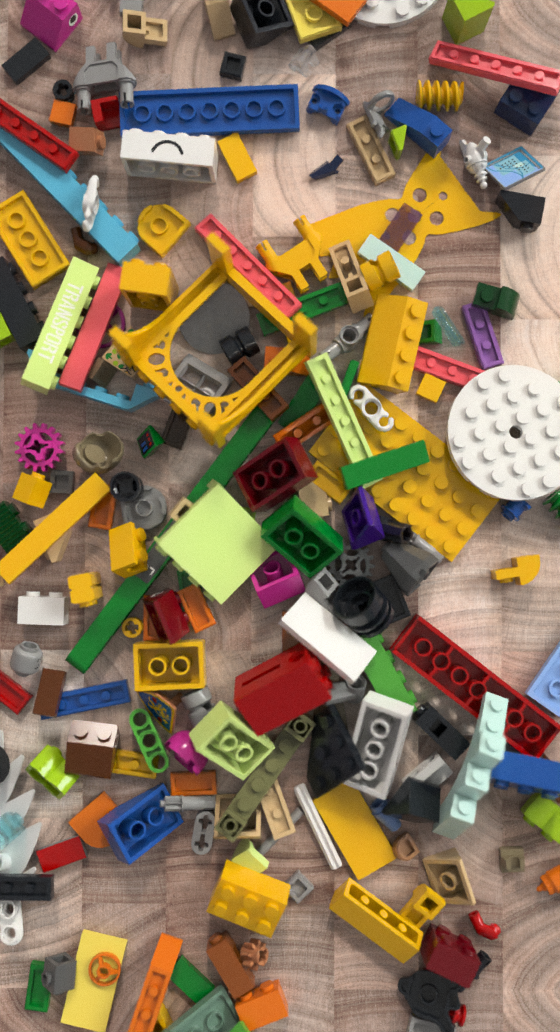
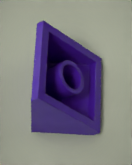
M358 486L342 509L352 550L385 538L374 498L363 486Z

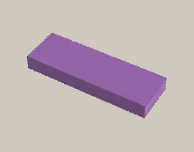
M472 303L462 306L461 311L480 369L487 370L503 365L504 360L487 310L471 306Z

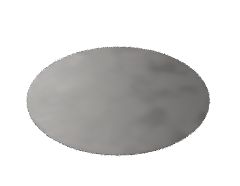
M224 283L179 328L186 341L195 349L208 354L224 353L218 341L228 335L234 337L235 331L244 326L249 328V308L244 297L233 286Z

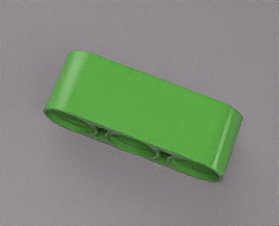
M144 709L134 710L129 716V723L147 765L154 773L164 772L170 765V757L152 716ZM139 713H144L146 716V723L143 726H138L135 723V717ZM148 734H152L156 738V743L153 747H147L144 744V738ZM157 755H161L165 759V765L161 769H157L153 765V759Z

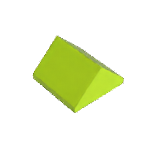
M447 0L442 20L456 45L484 32L495 4L494 1Z

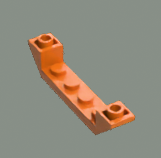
M161 933L128 1032H153L183 939Z

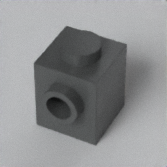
M66 952L45 957L44 972L41 975L42 985L53 995H62L65 991L74 989L77 961Z

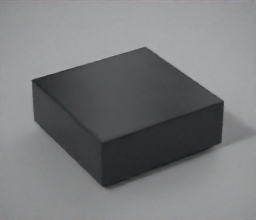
M225 51L219 72L220 77L242 81L247 61L246 56Z

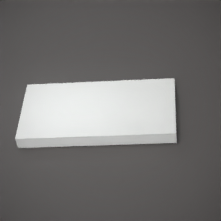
M306 592L278 623L351 685L377 652Z

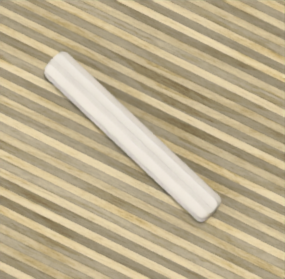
M301 783L295 786L294 792L330 868L335 870L341 867L342 861L305 784Z

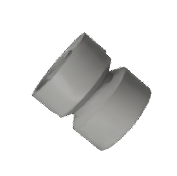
M207 685L205 688L194 689L180 697L185 709L190 710L188 717L193 727L216 705L210 701L212 695Z

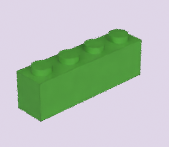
M382 635L362 638L377 651L364 668L376 693L414 706L413 712L417 710L415 703L418 701L412 690H406L403 683L407 681L401 670H395L392 663L396 661L390 650H384L381 644L385 642Z

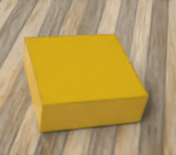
M425 373L416 395L436 404L446 382Z

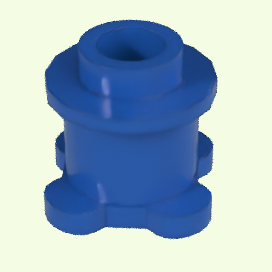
M509 500L505 505H501L503 510L501 514L510 522L512 520L519 521V516L532 507L526 501Z

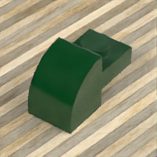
M479 282L471 306L491 311V315L513 320L520 295L515 290L506 286L498 288Z

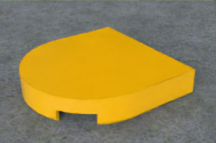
M167 204L149 205L140 213L137 229L141 240L163 259L189 229L191 222Z

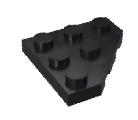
M334 704L327 706L316 714L313 720L316 725L312 729L306 778L316 798L324 796L367 768Z

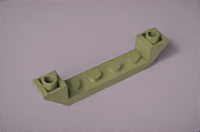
M302 714L286 724L273 742L275 749L253 770L214 827L216 831L232 843L236 840L256 807L298 747L305 741L316 725L313 721Z

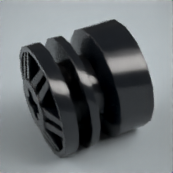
M362 576L349 579L339 587L334 595L333 610L354 633L362 638H372L380 635L392 622L394 615L393 604L369 578Z

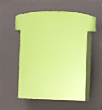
M242 839L231 859L232 862L258 873L266 870L269 861L254 848L253 843L249 839Z

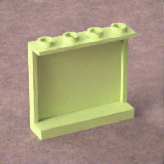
M212 479L206 485L209 489L160 538L155 536L154 540L158 544L155 548L164 557L169 554L174 559L172 564L180 572L183 570L188 572L190 575L187 578L196 587L201 585L205 589L204 595L213 602L216 599L222 605L275 549L260 537L261 526L218 482Z

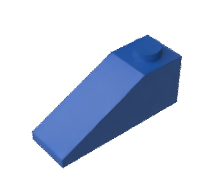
M398 98L384 114L397 128L407 125L406 135L433 159L449 143L453 131L436 115L401 98Z

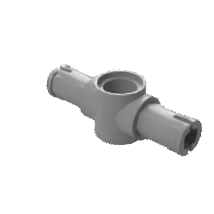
M368 313L356 324L342 327L339 335L332 340V344L318 353V356L327 352L332 361L339 354L353 351L357 343L364 338V334L368 332L372 314ZM343 337H350L353 341H346Z

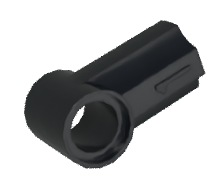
M379 515L385 538L381 540H391L400 544H407L412 540L414 532L411 525Z

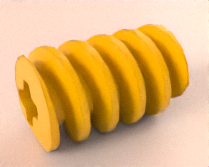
M417 80L415 102L420 108H423L424 104H426L428 111H431L433 104L436 105L437 111H440L441 106L444 105L446 112L453 105L454 111L457 112L463 100L464 81L460 83L459 87L456 81H452L450 87L448 81H443L440 87L439 81L435 80L431 87L430 81L425 80L422 87L421 81Z

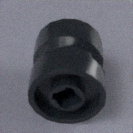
M247 326L235 331L234 337L228 335L218 341L231 365H234L243 356L250 358L260 352L257 342Z
M122 471L112 477L109 489L115 499L125 503H134L142 497L144 484L138 476Z

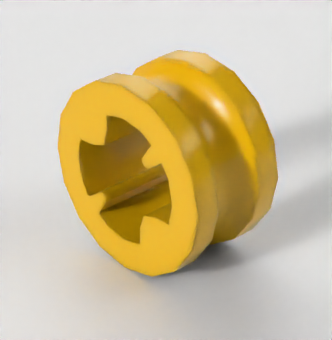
M130 617L122 624V632L129 638L137 637L143 631V622L140 618ZM130 621H133L134 625H138V629L135 630L136 633H132V630L127 629Z

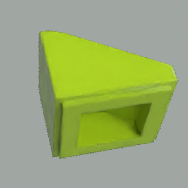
M407 125L392 129L388 139L396 160L400 159L403 151Z

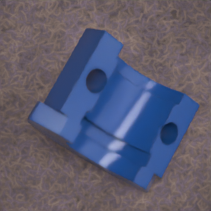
M322 84L315 85L312 89L313 95L308 103L306 112L309 114L313 112L321 113L327 116L332 124L338 125L345 107L349 106L350 101L343 93L333 87Z

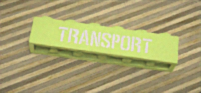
M73 256L24 371L21 385L45 395L48 394L50 389L55 390L59 377L55 376L58 368L63 370L68 358L64 356L67 348L72 349L76 339L72 335L74 329H80L84 317L81 316L83 308L88 310L93 298L89 296L91 289L96 290L100 281V277L97 276L98 267Z

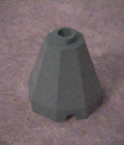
M390 540L381 549L383 552L381 555L383 562L400 590L407 597L419 588L423 580L428 578L439 561L432 553L409 544H400Z

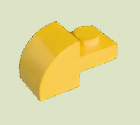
M539 554L513 557L511 558L512 567L490 570L492 579L499 580V583L513 582L514 577L516 585H525L531 582L538 574L540 556Z
M420 884L413 890L412 898L399 911V915L420 929L428 919L433 920L446 905V902L442 896L426 884Z

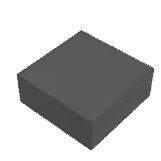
M51 470L50 483L53 484L50 493L72 494L74 492L75 472Z

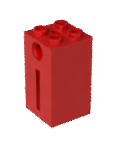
M299 643L235 677L233 702L259 737L331 700L333 685L330 676L332 674L326 663L322 664L318 656L302 643Z

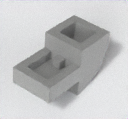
M324 567L308 582L305 592L336 618L338 617L333 610V599L337 592L335 588L339 584Z

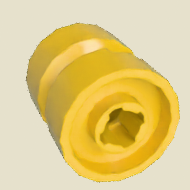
M389 250L378 255L376 261L370 259L360 265L362 274L372 292L384 286L385 281L390 283L401 277Z

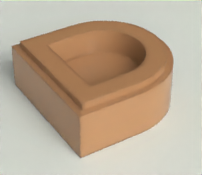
M409 832L402 833L393 842L392 851L398 860L409 861L420 852Z

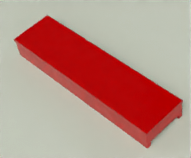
M418 614L414 615L389 648L392 653L477 719L482 698L486 691L508 699L503 737L506 738V742L523 755L540 758L560 732V724Z

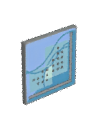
M520 146L488 162L484 171L506 191L545 171V167L526 149Z

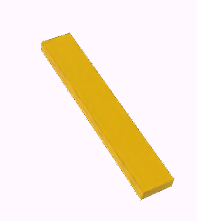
M94 473L0 560V575L8 584L13 583L110 492L107 483L97 473Z

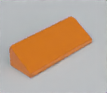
M320 403L272 436L276 442L284 436L295 437L302 444L329 426L331 422L323 404Z

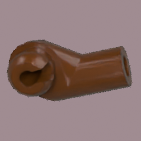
M81 227L71 228L75 249L86 256L95 255L98 251L97 244L94 242L90 243V241L84 239Z

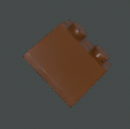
M72 719L66 746L65 774L111 779L120 738L118 725Z

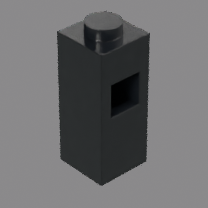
M428 702L425 705L420 704L417 710L413 712L414 716L412 719L455 761L470 746L471 743Z

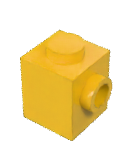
M32 471L31 475L22 472L12 498L43 509L53 483L45 481V475Z

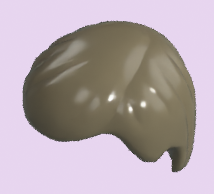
M106 431L102 434L92 432L74 446L72 455L76 464L83 471L99 475L111 471L120 463L124 455V445L120 438L111 431Z

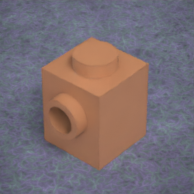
M70 126L69 146L76 150L79 155L103 156V150L106 147L104 132L95 127Z

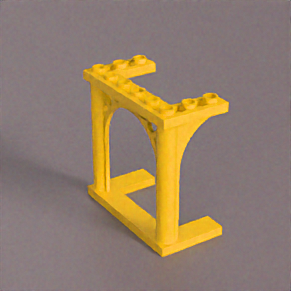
M212 232L206 237L212 265L160 316L140 330L124 333L115 326L108 333L113 339L111 344L121 356L120 359L129 368L134 366L139 371L137 375L146 384L148 382L152 383L155 386L153 391L161 399L166 397L171 402L169 406L178 415L183 413L188 418L186 423L195 431L199 429V432L203 435L202 438L211 447L215 444L220 449L226 443L225 437L306 356L311 358L317 352V327L300 312L293 318V322L233 267L230 247ZM227 281L287 336L291 342L241 390L227 396L208 397L189 390L178 380L171 366L170 349L179 327ZM162 342L165 343L164 349L155 348L157 345L160 347ZM159 354L164 356L165 360L160 365H152L148 362L149 358L152 355ZM166 369L168 371V375L166 377H163L164 374L162 372L156 371ZM177 387H182L180 392L176 391ZM193 400L200 402L198 412L194 403L193 405L191 404ZM222 402H226L229 405L227 407H224L225 411L222 413V408L220 404ZM208 403H213L216 407V413L213 418L204 411V407Z

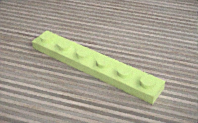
M323 353L304 362L349 464L373 456L328 353ZM383 478L378 479V480H375V481H372V482H369V483H366V484H363V485H360V486H363V488L365 489V488H367V487H369V486H371V485H373V484L379 482V481L382 480Z

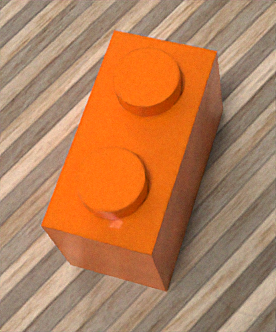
M279 979L274 981L267 980L259 987L238 997L235 1001V1009L239 1019L245 1023L249 1031L288 1017V1003Z

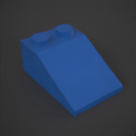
M164 783L115 807L97 821L118 861L130 865L184 822L179 811L165 812L164 807L159 806L160 800H164L165 796H170Z

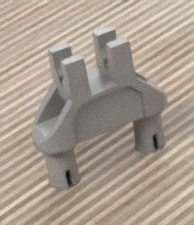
M115 42L106 43L105 60H101L99 53L96 54L95 46L86 47V63L76 75L73 83V91L77 95V113L86 116V110L88 115L92 113L91 96L119 90L120 106L128 109L129 102L130 108L134 107L133 89L137 85V80L122 64V54L120 50H117Z

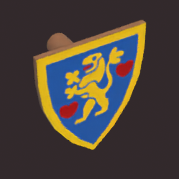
M152 690L136 691L148 712L172 735L174 733L176 706L182 702L180 698L182 694L177 693L173 698L169 699L159 690L155 692Z

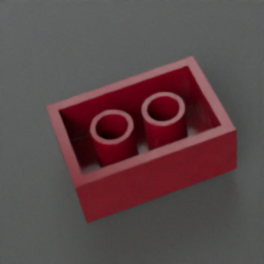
M284 436L232 472L252 512H267L319 478L299 439Z

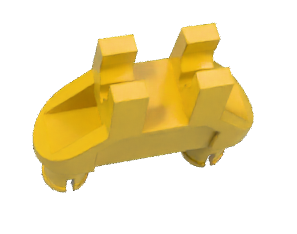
M305 215L300 216L301 220L297 218L293 222L304 239L281 256H277L268 240L262 241L263 247L259 243L255 248L265 261V267L274 276L292 280L302 295L309 291V284L302 275L308 269L312 270L320 283L328 278V273L319 260L322 234L314 231Z

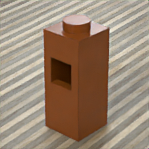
M228 930L213 934L208 939L206 953L235 1000L254 988L255 976L247 966L242 965L243 961L240 958V951Z

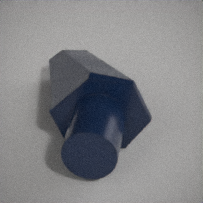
M337 154L330 163L326 161L310 173L309 176L318 180L339 173L337 168L344 160Z

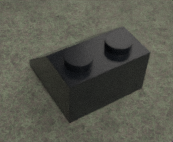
M233 0L230 5L231 13L247 49L266 45L294 26L284 0Z

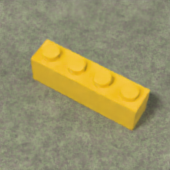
M350 877L334 891L329 909L404 964L419 952L423 932Z

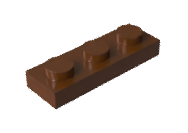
M245 356L227 369L228 374L241 389L259 373ZM275 389L257 405L271 422L289 409V405Z

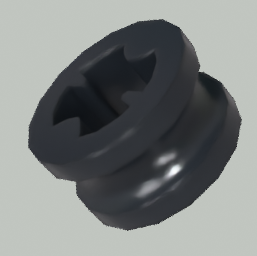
M58 80L54 83L53 94L55 98L71 103L75 98V93L69 81ZM65 88L67 95L63 96L60 91L61 89Z

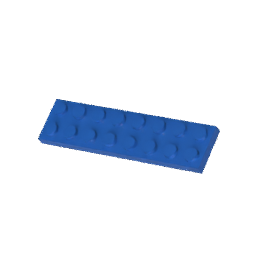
M298 84L133 91L134 107L130 108L128 102V109L120 106L119 92L121 138L123 130H130L132 128L152 133L158 130L173 135L185 133L194 137L199 135H231L233 133L242 135L300 132Z

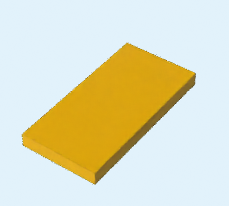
M24 190L0 204V237L34 290L68 270L70 265L68 259Z
M341 784L324 796L312 799L358 881L397 859L393 854L389 840L376 818L372 815V811L360 790Z

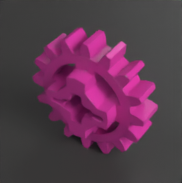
M33 423L32 430L24 427L26 433H19L18 436L21 438V441L15 442V445L19 446L15 454L21 455L18 461L20 463L26 462L24 466L26 469H30L33 466L34 472H39L40 467L43 472H48V466L55 469L54 462H62L59 455L65 454V451L61 450V446L66 444L63 441H59L62 434L55 433L56 428L52 426L48 429L45 423H42L40 428L38 424ZM43 433L49 435L52 438V441H46ZM40 444L45 445L44 448L40 449V452L35 450L40 447ZM28 455H34L38 463L32 461Z

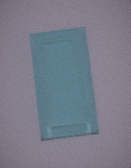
M443 306L434 307L432 314L453 346L464 345L465 340Z

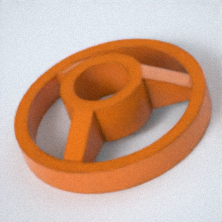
M110 952L96 954L89 964V976L99 986L112 985L117 981L121 973L120 960ZM102 956L114 959L118 969H114L109 963L104 962ZM98 958L99 966L97 977L95 978L92 973V963ZM104 967L108 970V973L104 974L100 969ZM117 974L111 981H99L100 979H107L110 975Z

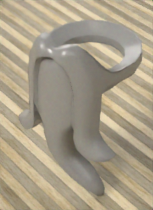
M391 90L382 91L376 94L369 102L364 101L362 103L371 128L375 129L378 139H382L383 135L390 131L385 125L381 113L389 108L395 100V95ZM390 98L385 106L381 108L375 106L381 99Z

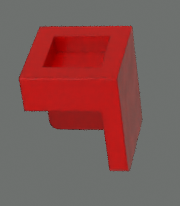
M116 95L90 100L94 122L98 130L103 132L120 128L119 100Z

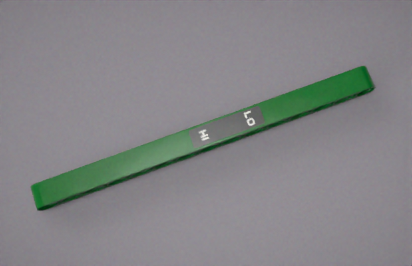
M256 406L187 499L194 504L209 489L206 485L212 479L225 489L234 477L232 472L243 465L277 419L271 422ZM173 518L170 519L158 535V538L176 522ZM156 541L146 551L148 554V570L124 580L65 659L66 662L82 674L90 668L172 559L169 554L164 557L155 548L158 545Z

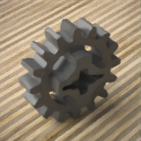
M343 541V553L338 556L341 561L340 568L336 571V559L328 564V566H331V569L328 571L334 575L335 580H339V587L347 581L343 579L346 574H353L355 577L373 576L369 569L375 568L374 564H370V560L374 556H367L369 548L363 550L361 548L356 549L358 552L353 556H349L344 551L352 549L350 541L348 546ZM347 559L349 561L355 560L353 564L354 570H344L347 566L345 562ZM363 559L365 560L364 572L360 570V562Z

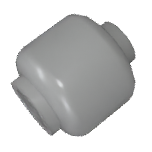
M23 641L14 647L10 667L17 675L27 677L38 672L43 657V652L39 645L31 641Z

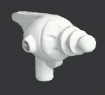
M484 136L478 145L473 142L467 144L465 140L459 141L465 167L469 173L475 174L474 179H478L476 182L480 183L481 189H486L488 186L487 182H485L488 179L486 176L487 172L484 171L488 165V154L485 149L491 143V140L487 136Z

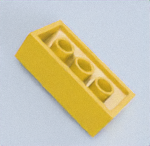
M376 295L357 383L395 394L408 392L428 307L427 302L409 296Z

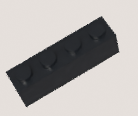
M1 256L0 311L19 348L27 353L28 349L33 350L45 323L43 320L39 321L36 315L39 311L33 301L29 302L26 296L29 292L23 281H18L16 277L18 270L12 261L8 262Z

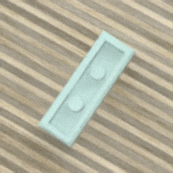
M370 234L357 254L366 261L370 259L376 261L378 255L389 250L401 274V277L395 281L412 292L426 272Z

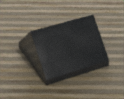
M408 776L381 812L383 815L412 823H439L441 789L437 785Z

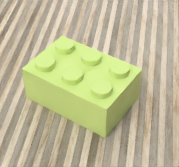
M221 700L189 733L197 752L243 781L275 749L267 733L258 737L244 716Z

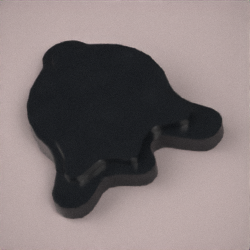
M421 969L410 976L402 977L398 982V990L404 995L412 1009L411 1011L424 1020L436 1023L442 1032H454L455 1026L448 1011L460 1009L461 1003L458 991L463 986L428 969Z

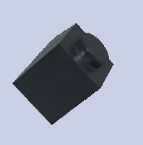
M500 190L495 203L513 228H517L524 233L535 232L541 225L546 197Z

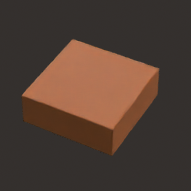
M54 99L49 118L50 123L66 128L73 127L77 105Z

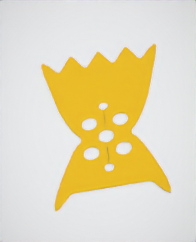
M440 151L434 159L428 153L424 155L407 182L402 198L385 199L358 205L314 222L311 226L314 231L322 234L319 257L331 256L328 248L349 239L360 266L366 260L357 253L368 236L372 234L414 263L423 248L427 235L446 234L476 227L497 219L501 216V213L479 210L440 157ZM421 188L426 191L427 197L424 201L417 202L414 200L413 192L415 189ZM441 192L447 193V199H439V194ZM390 208H395L399 212V218L394 222L388 221L385 217L386 211ZM411 210H418L421 213V220L418 223H411L408 220L407 215ZM438 211L442 213L444 220L440 225H434L430 222V215L433 212ZM407 231H411L416 235V241L411 245L405 244L402 240L403 234ZM382 234H390V239L383 241L381 238ZM335 265L331 269L329 279L339 278ZM395 280L390 283L385 281L384 286L373 292L368 286L373 303H375L377 294L390 295L399 283ZM374 306L365 309L363 318L368 313L372 314Z

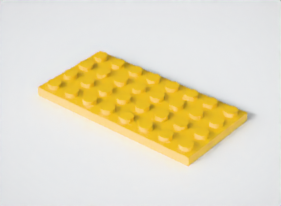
M360 384L365 386L381 402L382 408L389 413L388 417L380 418L379 424L386 426L390 417L394 419V425L391 430L387 432L378 431L361 414L360 408L354 404V400L363 398V392L358 390L354 393V399H349V403L373 456L424 440L430 459L428 463L384 477L379 482L365 488V490L374 498L375 504L397 522L411 525L413 532L417 535L419 534L422 539L436 548L444 558L452 562L500 498L490 497L480 492L470 482H467L455 467L448 446L371 386ZM369 402L365 405L366 413L370 415L377 413L378 407L375 403ZM330 424L308 453L341 477L338 467L347 465L349 462L334 428Z

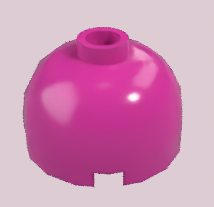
M181 730L176 732L164 743V746L168 752L171 750L175 752L174 758L192 774L195 773L198 776L206 766L209 758L196 751L189 736L191 731Z

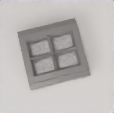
M188 354L174 372L178 380L189 390L208 397L225 396L234 382L231 378L191 354ZM180 386L176 388L177 392L182 390ZM166 397L162 399L169 404L171 403ZM193 400L191 404L193 405L194 403L198 412L200 402ZM208 403L205 405L204 411L210 416L216 407L213 403Z

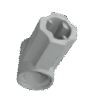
M360 674L352 685L346 680L332 683V699L323 703V705L329 706L346 701L352 704L360 703L364 698L367 683L365 677Z

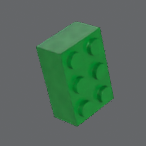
M295 494L262 522L260 537L309 579L343 553V537Z

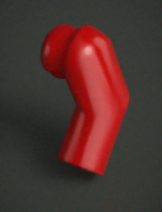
M477 910L468 914L478 935L489 940L498 938L501 929L497 924H485Z

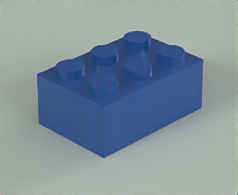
M504 751L502 761L491 770L489 783H493V787L497 789L508 790L509 787L517 788V793L531 795V793L536 792L541 794V798L555 800V798L560 797V762Z

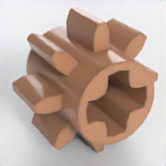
M251 938L250 943L244 942L240 950V958L243 961L242 965L258 971L259 965L264 966L269 956L268 949L265 947L266 943L260 942V939Z

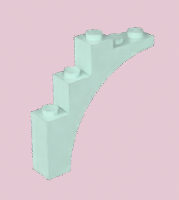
M487 691L483 695L470 747L454 785L440 805L439 823L433 824L432 832L454 840L474 824L477 801L488 792L491 770L503 759L506 739L503 737L508 699Z

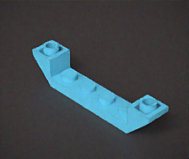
M30 349L27 351L29 359L33 353V350ZM56 373L55 376L59 377L60 380L62 374ZM58 382L55 387L56 389L130 413L160 399L153 391L155 386L145 382L143 386L136 384L131 401H129V396L121 393H116V396L107 394L108 390L99 386H95L94 389L86 387L87 383H85L81 393L60 386Z

